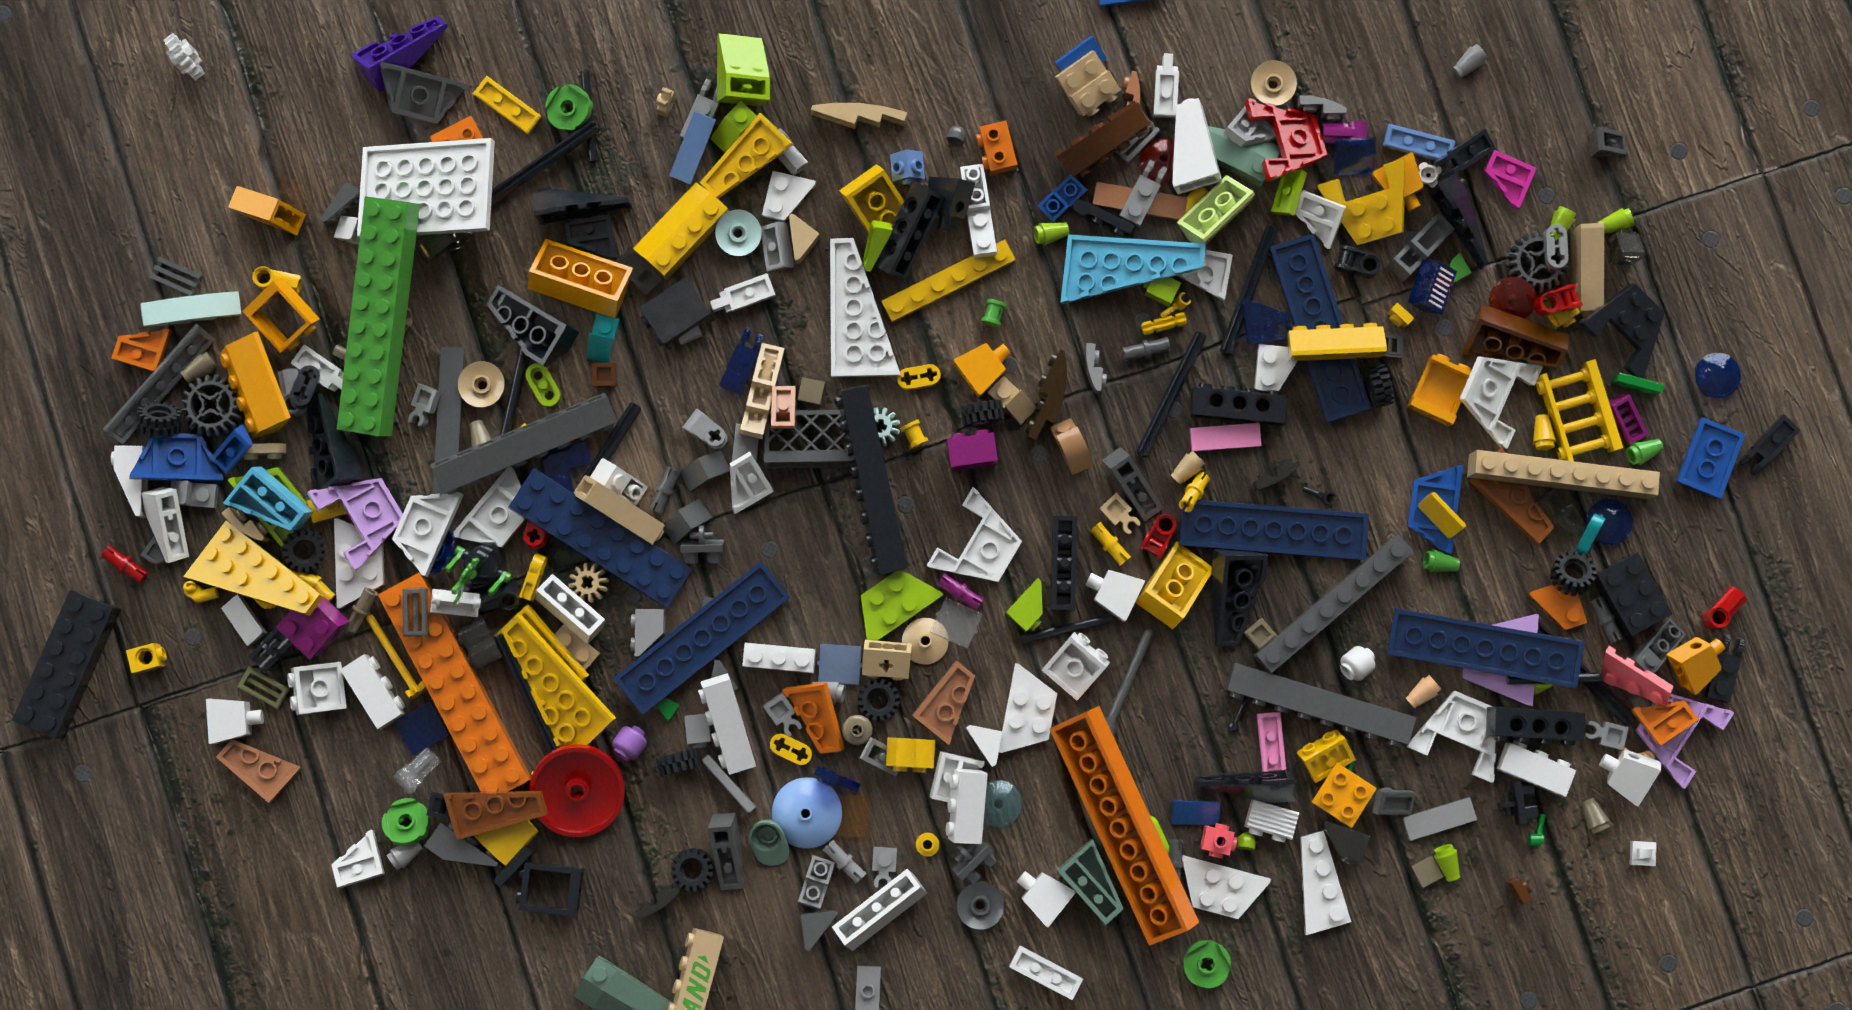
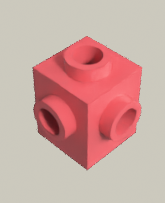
M1216 823L1215 827L1204 825L1199 848L1210 851L1209 856L1222 859L1224 854L1230 856V852L1235 851L1237 838L1234 837L1235 832L1229 831L1230 826ZM1221 837L1222 843L1218 845L1216 842L1217 838Z

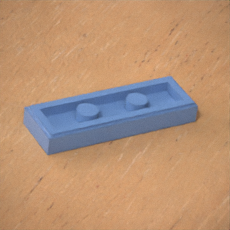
M694 111L669 176L691 185L716 119Z
M1388 124L1382 147L1406 154L1413 152L1414 156L1436 161L1454 148L1456 141Z

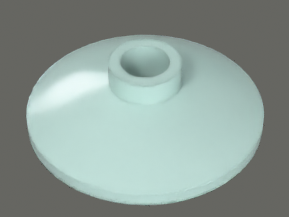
M732 210L725 213L717 222L715 228L716 241L720 248L730 255H747L756 249L761 240V226L756 217L745 210ZM735 229L741 230V237L737 238L734 236L733 232Z

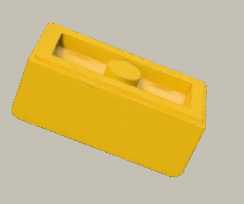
M1435 492L1428 494L1418 504L1419 509L1447 538H1452L1466 527V524Z

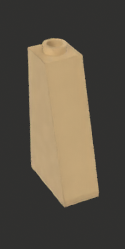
M1604 223L1580 224L1569 233L1573 284H1577L1576 292L1579 302L1583 303L1582 307L1577 308L1580 312L1579 314L1583 315V318H1587L1593 313L1592 311L1604 305Z
M585 475L575 489L574 494H576V497L653 545L663 535V528L665 526L663 523L589 476Z

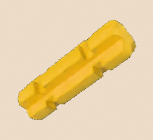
M1182 312L1175 314L1174 317L1170 315L1165 318L1155 319L1153 322H1143L1141 327L1143 334L1149 335L1153 334L1154 331L1160 332L1172 329L1176 325L1177 327L1184 326L1187 323L1185 313Z

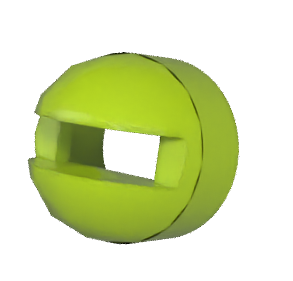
M1248 832L1242 833L1237 839L1236 848L1255 850V837Z

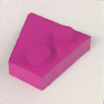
M1494 150L1483 173L1509 203L1518 210L1537 168Z

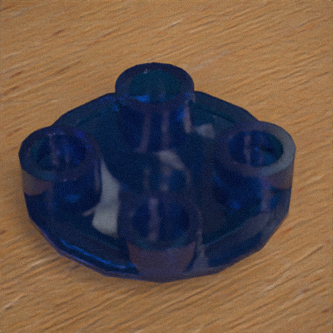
M1711 353L1703 357L1696 364L1695 380L1704 396L1725 398L1733 394L1739 387L1741 370L1737 362L1729 355Z
M1604 499L1589 508L1586 521L1587 526L1595 513L1606 518L1595 541L1613 545L1622 542L1628 537L1632 530L1633 519L1630 510L1625 504L1615 499Z

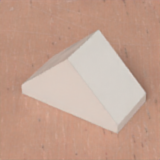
M973 725L967 726V731L991 767L995 766L1003 731Z

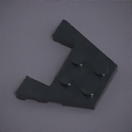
M1632 283L1611 297L1602 307L1592 311L1593 313L1590 316L1580 320L1578 324L1592 337H1598L1609 321L1636 348L1623 368L1630 375L1644 379L1665 313L1636 283Z

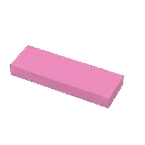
M1260 423L1189 429L1191 451L1193 452L1262 446Z
M1281 712L1256 714L1262 771L1285 770L1286 762Z

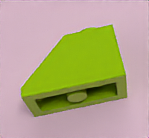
M740 101L724 117L710 139L726 153L757 115Z
M1039 578L1033 582L1005 613L1025 632L1028 629L1034 631L1042 622L1039 619L1043 614L1042 585Z

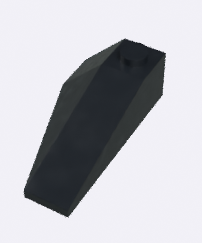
M1454 174L1437 183L1429 192V195L1448 223L1455 228L1454 232L1479 269H1481L1489 262L1471 198L1467 191L1468 186L1463 178H1459L1457 174Z
M551 187L538 189L537 193H533L534 216L541 225L631 207L628 197L552 189Z
M497 285L487 302V306L500 323L510 332L511 337L517 341L525 355L545 367L566 354L579 334L577 330L500 285Z
M318 393L307 407L308 432L313 436L312 447H309V455H314V468L310 469L313 489L321 490L332 486H344L359 482L363 477L358 457L343 430H337V419L322 393Z
M1213 549L1211 573L1215 646H1239L1249 621L1247 617L1251 607L1256 604L1258 599L1256 595L1259 587L1264 584L1266 579L1267 554L1245 550Z
M1290 769L1195 776L1196 784L1199 787L1266 803H1274L1275 806L1288 805V802H1294V778Z

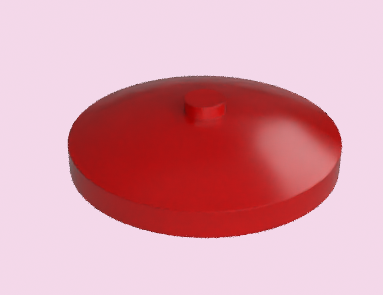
M573 744L553 750L538 763L531 777L529 791H542L548 811L547 815L538 817L543 825L553 832L564 836L585 837L602 831L615 820L623 805L625 785L618 765L609 755L592 746Z

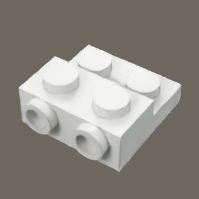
M1074 632L1043 667L1042 671L1074 699L1078 700L1110 662L1107 660L1108 656L1103 650L1099 648L1095 650L1089 645L1090 640L1084 634L1079 633L1077 635Z
M341 662L291 668V673L287 674L288 686L293 687L294 696L290 697V706L292 711L296 710V715L347 708L343 674L340 671L342 669Z

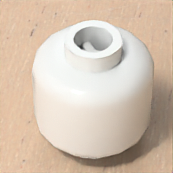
M1355 646L1341 658L1340 670L1347 679L1361 681L1375 669V655L1368 648Z

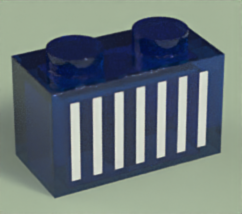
M1423 259L1408 303L1425 313L1443 314L1457 271L1441 261Z

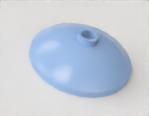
M799 778L787 783L778 792L772 805V821L777 822L781 826L787 843L799 848H815L825 844L836 834L842 820V805L837 793L830 785L816 778ZM803 809L810 811L808 818L802 816L801 812Z

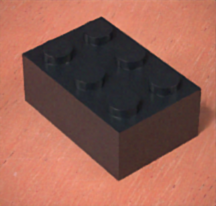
M1638 552L1630 554L1597 572L1593 582L1600 595L1604 596L1612 615L1615 614V621L1624 637L1634 636L1673 614Z

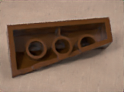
M1133 101L1109 116L1107 124L1102 122L1092 127L1088 132L1089 136H1081L1072 140L1069 145L1070 148L1062 152L1061 148L1054 152L1056 158L1072 177H1081V179L1087 177L1093 172L1091 168L1098 163L1100 166L1112 159L1111 154L1117 150L1119 152L1124 151L1131 145V140L1136 137L1140 139L1150 132L1149 128L1153 124L1138 102Z
M1481 304L1473 320L1462 354L1470 356L1471 353L1482 354V357L1492 358V356L1503 357L1507 361L1513 362L1515 360L1528 361V364L1559 368L1568 351L1570 335Z

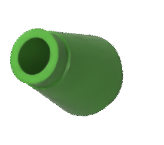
M1659 439L1632 443L1626 449V455L1631 464L1642 465L1660 452H1663L1664 448Z
M1434 549L1426 551L1423 558V568L1429 572H1457L1460 567L1459 558Z

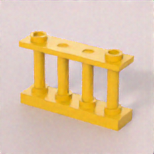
M1596 359L1583 363L1580 372L1549 380L1547 373L1537 379L1536 388L1539 395H1542L1558 444L1556 451L1559 460L1574 462L1573 455L1601 447L1607 448L1608 453L1623 448ZM1582 380L1587 383L1589 390L1587 394L1555 402L1552 389ZM1586 403L1593 404L1596 412L1594 416L1562 424L1559 411ZM1594 425L1600 426L1602 431L1601 438L1569 447L1566 433Z

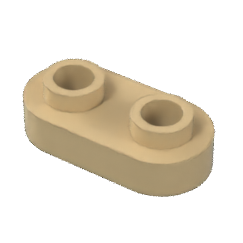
M253 444L244 455V460H258V456H267V459H282V455L286 454V444Z

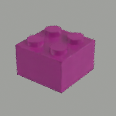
M987 429L974 431L972 436H965V433L952 434L950 439H947L950 472L997 465L998 458L994 432L989 433Z
M324 597L310 616L290 610L276 628L310 660L322 654L350 621Z

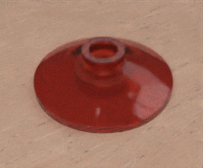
M1156 138L1151 140L1142 149L1139 158L1142 172H1144L1150 160L1155 162L1152 171L1147 177L1148 179L1155 182L1159 170L1165 167L1167 171L1161 183L1173 181L1174 140ZM1165 155L1167 157V161L1161 162L1159 160V156Z
M1504 278L1493 286L1489 296L1490 307L1525 319L1534 310V303L1537 299L1536 292L1532 285L1522 278ZM1510 299H1514L1517 301V303L1515 305H1510L1508 301Z

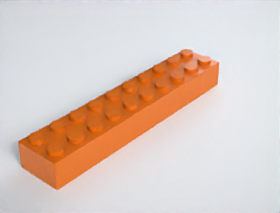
M419 572L378 594L480 791L512 792L530 782L531 775L446 614L430 613L432 587L428 579ZM427 588L429 636L404 637L403 589ZM418 593L419 631H422L421 593ZM409 594L410 631H413V594Z
M1100 706L1050 728L1051 734L1149 946L1193 928L1199 923V920Z

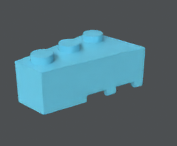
M251 467L223 502L225 505L235 507L290 531L301 529L314 512L263 467Z

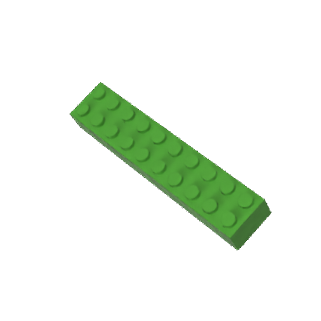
M365 196L337 430L374 436H392L420 204Z

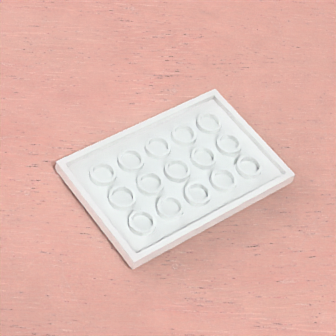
M491 138L363 147L357 236L360 238L365 196L420 204L417 235L490 231L495 141Z

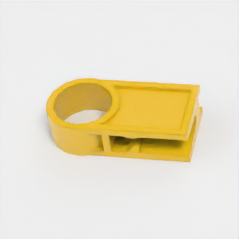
M538 553L534 555L519 597L534 601L536 590L539 587L548 558Z

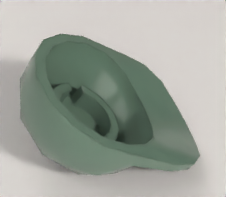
M770 819L760 820L754 824L749 833V843L758 861L769 866L784 863L789 857L790 850L781 826Z

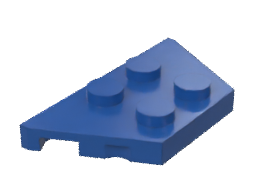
M174 433V436L170 437L167 435V438H162V436L154 438V435H151L131 471L129 479L223 482V475L211 459L212 454L207 449L206 442L201 434Z
M1458 465L1413 480L1407 527L1449 555L1452 554L1454 536L1447 538L1419 509L1418 504L1428 494L1435 492L1457 514L1463 465Z

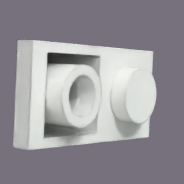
M604 458L601 459L590 478L598 481L635 506L648 488Z

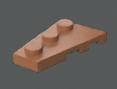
M955 661L912 716L949 745L975 675L958 661Z
M233 739L216 756L217 759L268 803H271L302 769L300 766Z

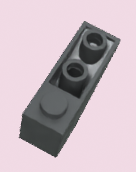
M1668 618L1629 658L1635 661L1634 666L1643 672L1650 671L1655 674L1668 658L1667 654L1676 648L1686 634Z
M451 821L448 824L441 822L424 845L443 860L495 867L500 866L502 863L488 850L485 851L479 847L480 842L474 837L470 836L456 840Z

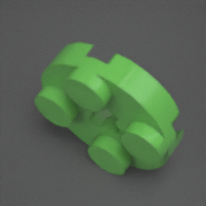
M567 84L568 86L563 87L559 86L549 94L546 100L547 118L558 129L575 132L589 120L593 103L588 94L580 87L572 84ZM573 103V110L565 114V104L570 105Z
M412 798L395 801L390 805L391 808L387 814L383 815L382 829L395 845H414L420 840L427 838L429 834L431 818L426 815L427 809L423 804ZM406 817L412 820L411 824L407 827L401 825Z
M1212 940L1195 942L1187 949L1183 956L1185 975L1193 984L1199 987H1217L1229 975L1231 967L1230 956L1222 945ZM1203 958L1213 960L1211 964L1212 969L1201 968L1200 965L1203 963Z

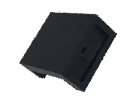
M686 277L640 307L644 314L640 318L647 328L653 327L656 333L652 336L660 347L665 345L668 350L672 348L670 346L672 342L703 321L707 325L714 321L713 316Z

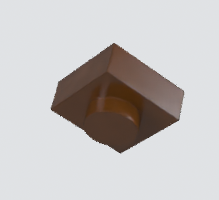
M592 363V386L617 387V364Z
M1513 878L1507 882L1519 903L1525 904L1532 900L1529 895L1531 889L1525 880L1521 881L1519 878Z

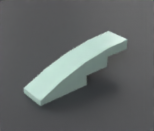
M238 291L178 297L140 304L143 327L187 324L192 321L215 320L217 317L241 315Z

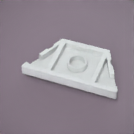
M509 466L506 468L505 472L501 474L452 533L454 537L483 544L496 542L497 546L501 548L506 545L526 520L508 509L509 504L521 488L513 467Z
M460 492L450 495L439 493L430 494L429 496H411L392 540L403 550L406 557L417 567L421 575L428 577L463 498L464 494Z
M334 518L337 608L340 609L359 599L365 587L376 590L385 585L384 545L382 543L359 569L354 572L343 553L364 540L354 525Z
M1017 663L1014 666L999 748L1000 753L1049 740L1057 693Z
M1182 855L1190 902L1194 908L1239 919L1271 881L1270 878Z

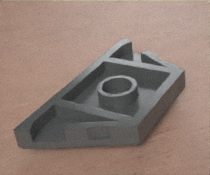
M381 61L379 64L392 113L438 124L443 118L444 113L456 102L455 100L468 88V84Z

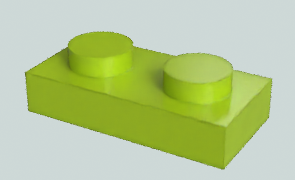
M1299 169L1281 177L1271 212L1276 215H1295L1307 172Z

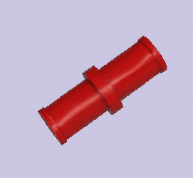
M111 545L107 547L108 550L105 549L101 554V558L114 565L119 573L124 572L137 581L138 584H141L149 574L148 571L132 561L133 558L124 556Z

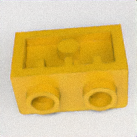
M1338 730L1325 733L1322 738L1313 743L1306 744L1297 752L1315 783L1326 778L1336 762L1345 767L1356 760L1346 738Z

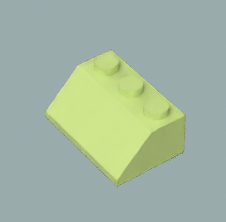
M1226 175L1177 223L1189 241L1207 244L1252 201L1255 193Z

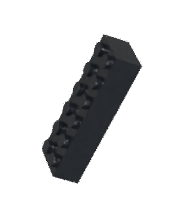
M69 590L12 721L55 739L65 738L121 608L80 591Z

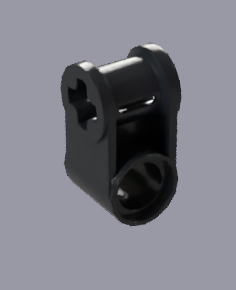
M1341 245L1338 262L1334 264L1333 268L1342 273L1370 279L1379 271L1381 262L1374 254L1360 251L1351 246ZM1367 261L1372 262L1375 270L1367 271L1363 263Z

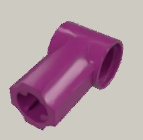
M1350 121L1347 124L1323 123L1321 129L1324 144L1346 145L1349 148L1366 147L1367 122Z

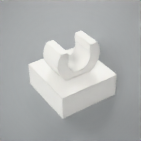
M1630 841V865L1656 866V842Z

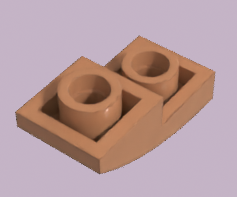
M1132 71L1130 77H1125L1122 90L1126 91L1124 98L1132 100V102L1136 101L1140 105L1139 79L1137 72Z

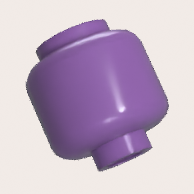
M635 725L632 728L622 727L612 741L613 753L627 762L629 759L636 760L647 745V741L644 738L645 732Z

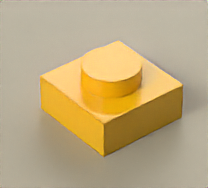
M1398 302L1387 312L1390 315L1389 319L1398 327L1402 326L1405 328L1414 319Z

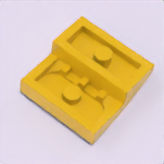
M527 820L477 834L474 837L500 862L508 866L539 831Z

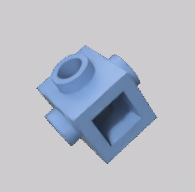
M906 149L890 154L892 182L902 183V186H911L913 181L925 179L922 151Z

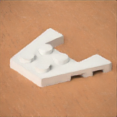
M1477 357L1460 400L1497 445L1508 449L1515 429L1499 421L1498 418L1515 379L1517 378L1528 385L1535 386L1543 367L1540 365Z
M972 487L962 506L983 519L959 559L937 547L927 567L999 582L1022 541L979 492Z
M1453 691L1406 747L1428 755L1436 733L1480 751L1471 775L1493 783L1495 778L1496 740H1494V736L1486 735L1487 707L1492 706Z

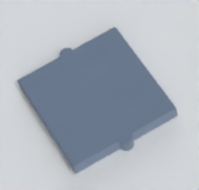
M821 644L820 661L817 662L819 665L818 682H841V684L859 685L860 668H862L861 646Z

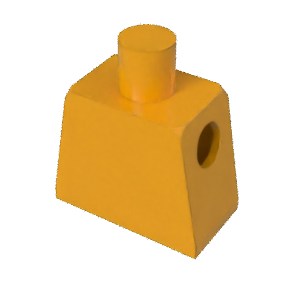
M1413 152L1397 159L1405 158L1404 204L1408 212L1421 206L1415 194L1424 188ZM1384 166L1372 172V178L1382 191L1390 188Z
M985 343L955 358L953 364L978 398H980L1005 373L1006 368L1001 362L1008 358L1011 353L1004 344L992 351L989 345Z
M1696 637L1669 652L1667 657L1680 686L1697 695L1721 671L1717 655L1725 650V646L1718 639L1708 643Z

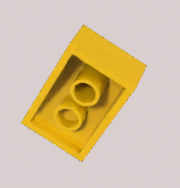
M877 164L839 190L868 233L873 220L888 222L892 226L904 202L885 170Z
M1176 541L1141 591L1135 603L1171 629H1174L1184 619L1210 577L1212 566L1184 546H1179V543Z

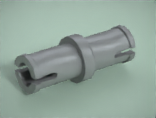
M834 840L830 841L829 845H826L822 850L837 864L836 867L839 870L842 869L855 884L860 881V878L862 879L865 876L866 872L851 859L853 856L850 853L846 854Z

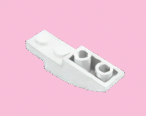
M983 164L960 167L962 180L975 182L967 211L974 258L997 255Z

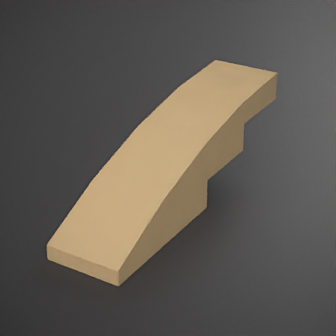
M828 103L812 105L811 108L813 116L856 129L858 121L879 128L883 119L905 126L907 121V112L864 103Z
M765 343L761 344L739 434L759 439L763 438L772 402V386L776 385L784 348Z

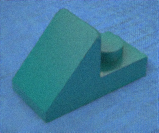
M596 314L592 333H589L587 360L610 363L620 323L619 318Z

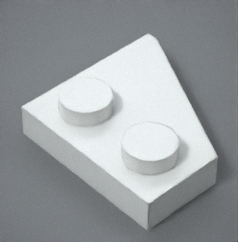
M773 171L762 217L785 222L789 218V214H792V211L801 204L804 197L816 186V181Z
M1258 345L1254 388L1258 389L1259 392H1268V390L1279 391L1297 363V361H1289L1288 347Z
M369 830L364 838L356 845H352L344 856L339 857L332 864L338 888L385 874L373 830Z

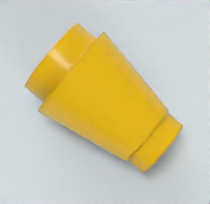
M1549 415L1535 416L1533 444L1537 450L1553 449L1556 438Z

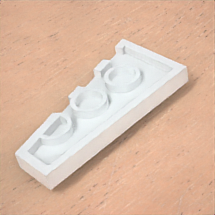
M1324 831L1300 837L1305 935L1350 923L1351 919Z

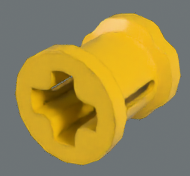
M915 420L900 428L910 443V450L929 441L927 437H924L919 427V420Z

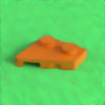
M1558 584L1528 593V596L1534 599L1543 608L1542 610L1548 616H1551L1555 623L1563 630L1588 623L1578 594L1572 596L1571 592H1569L1568 595H1565L1564 589L1561 591L1557 590Z
M1686 701L1673 702L1668 704L1667 707L1655 704L1654 706L1635 707L1632 709L1633 714L1659 748L1700 720Z

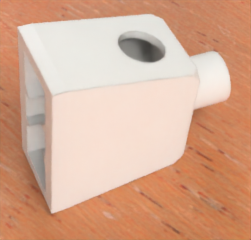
M1108 570L1104 579L1091 573L1085 585L1097 591L1094 602L1119 620L1125 622L1145 581Z
M206 699L209 744H219L252 735V725L264 723L263 711H250V702Z
M1623 750L1618 759L1605 754L1599 766L1610 771L1607 776V784L1638 807L1661 771L1660 761L1628 750Z
M1024 871L1017 880V883L1027 890L1021 897L1022 900L1046 927L1051 925L1076 893L1072 888L1043 872L1035 879Z

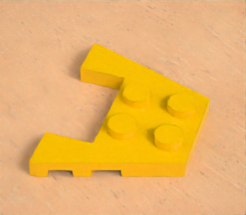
M1405 158L1383 165L1390 187L1383 191L1346 202L1339 179L1317 185L1325 199L1346 206L1341 222L1357 245L1403 232Z

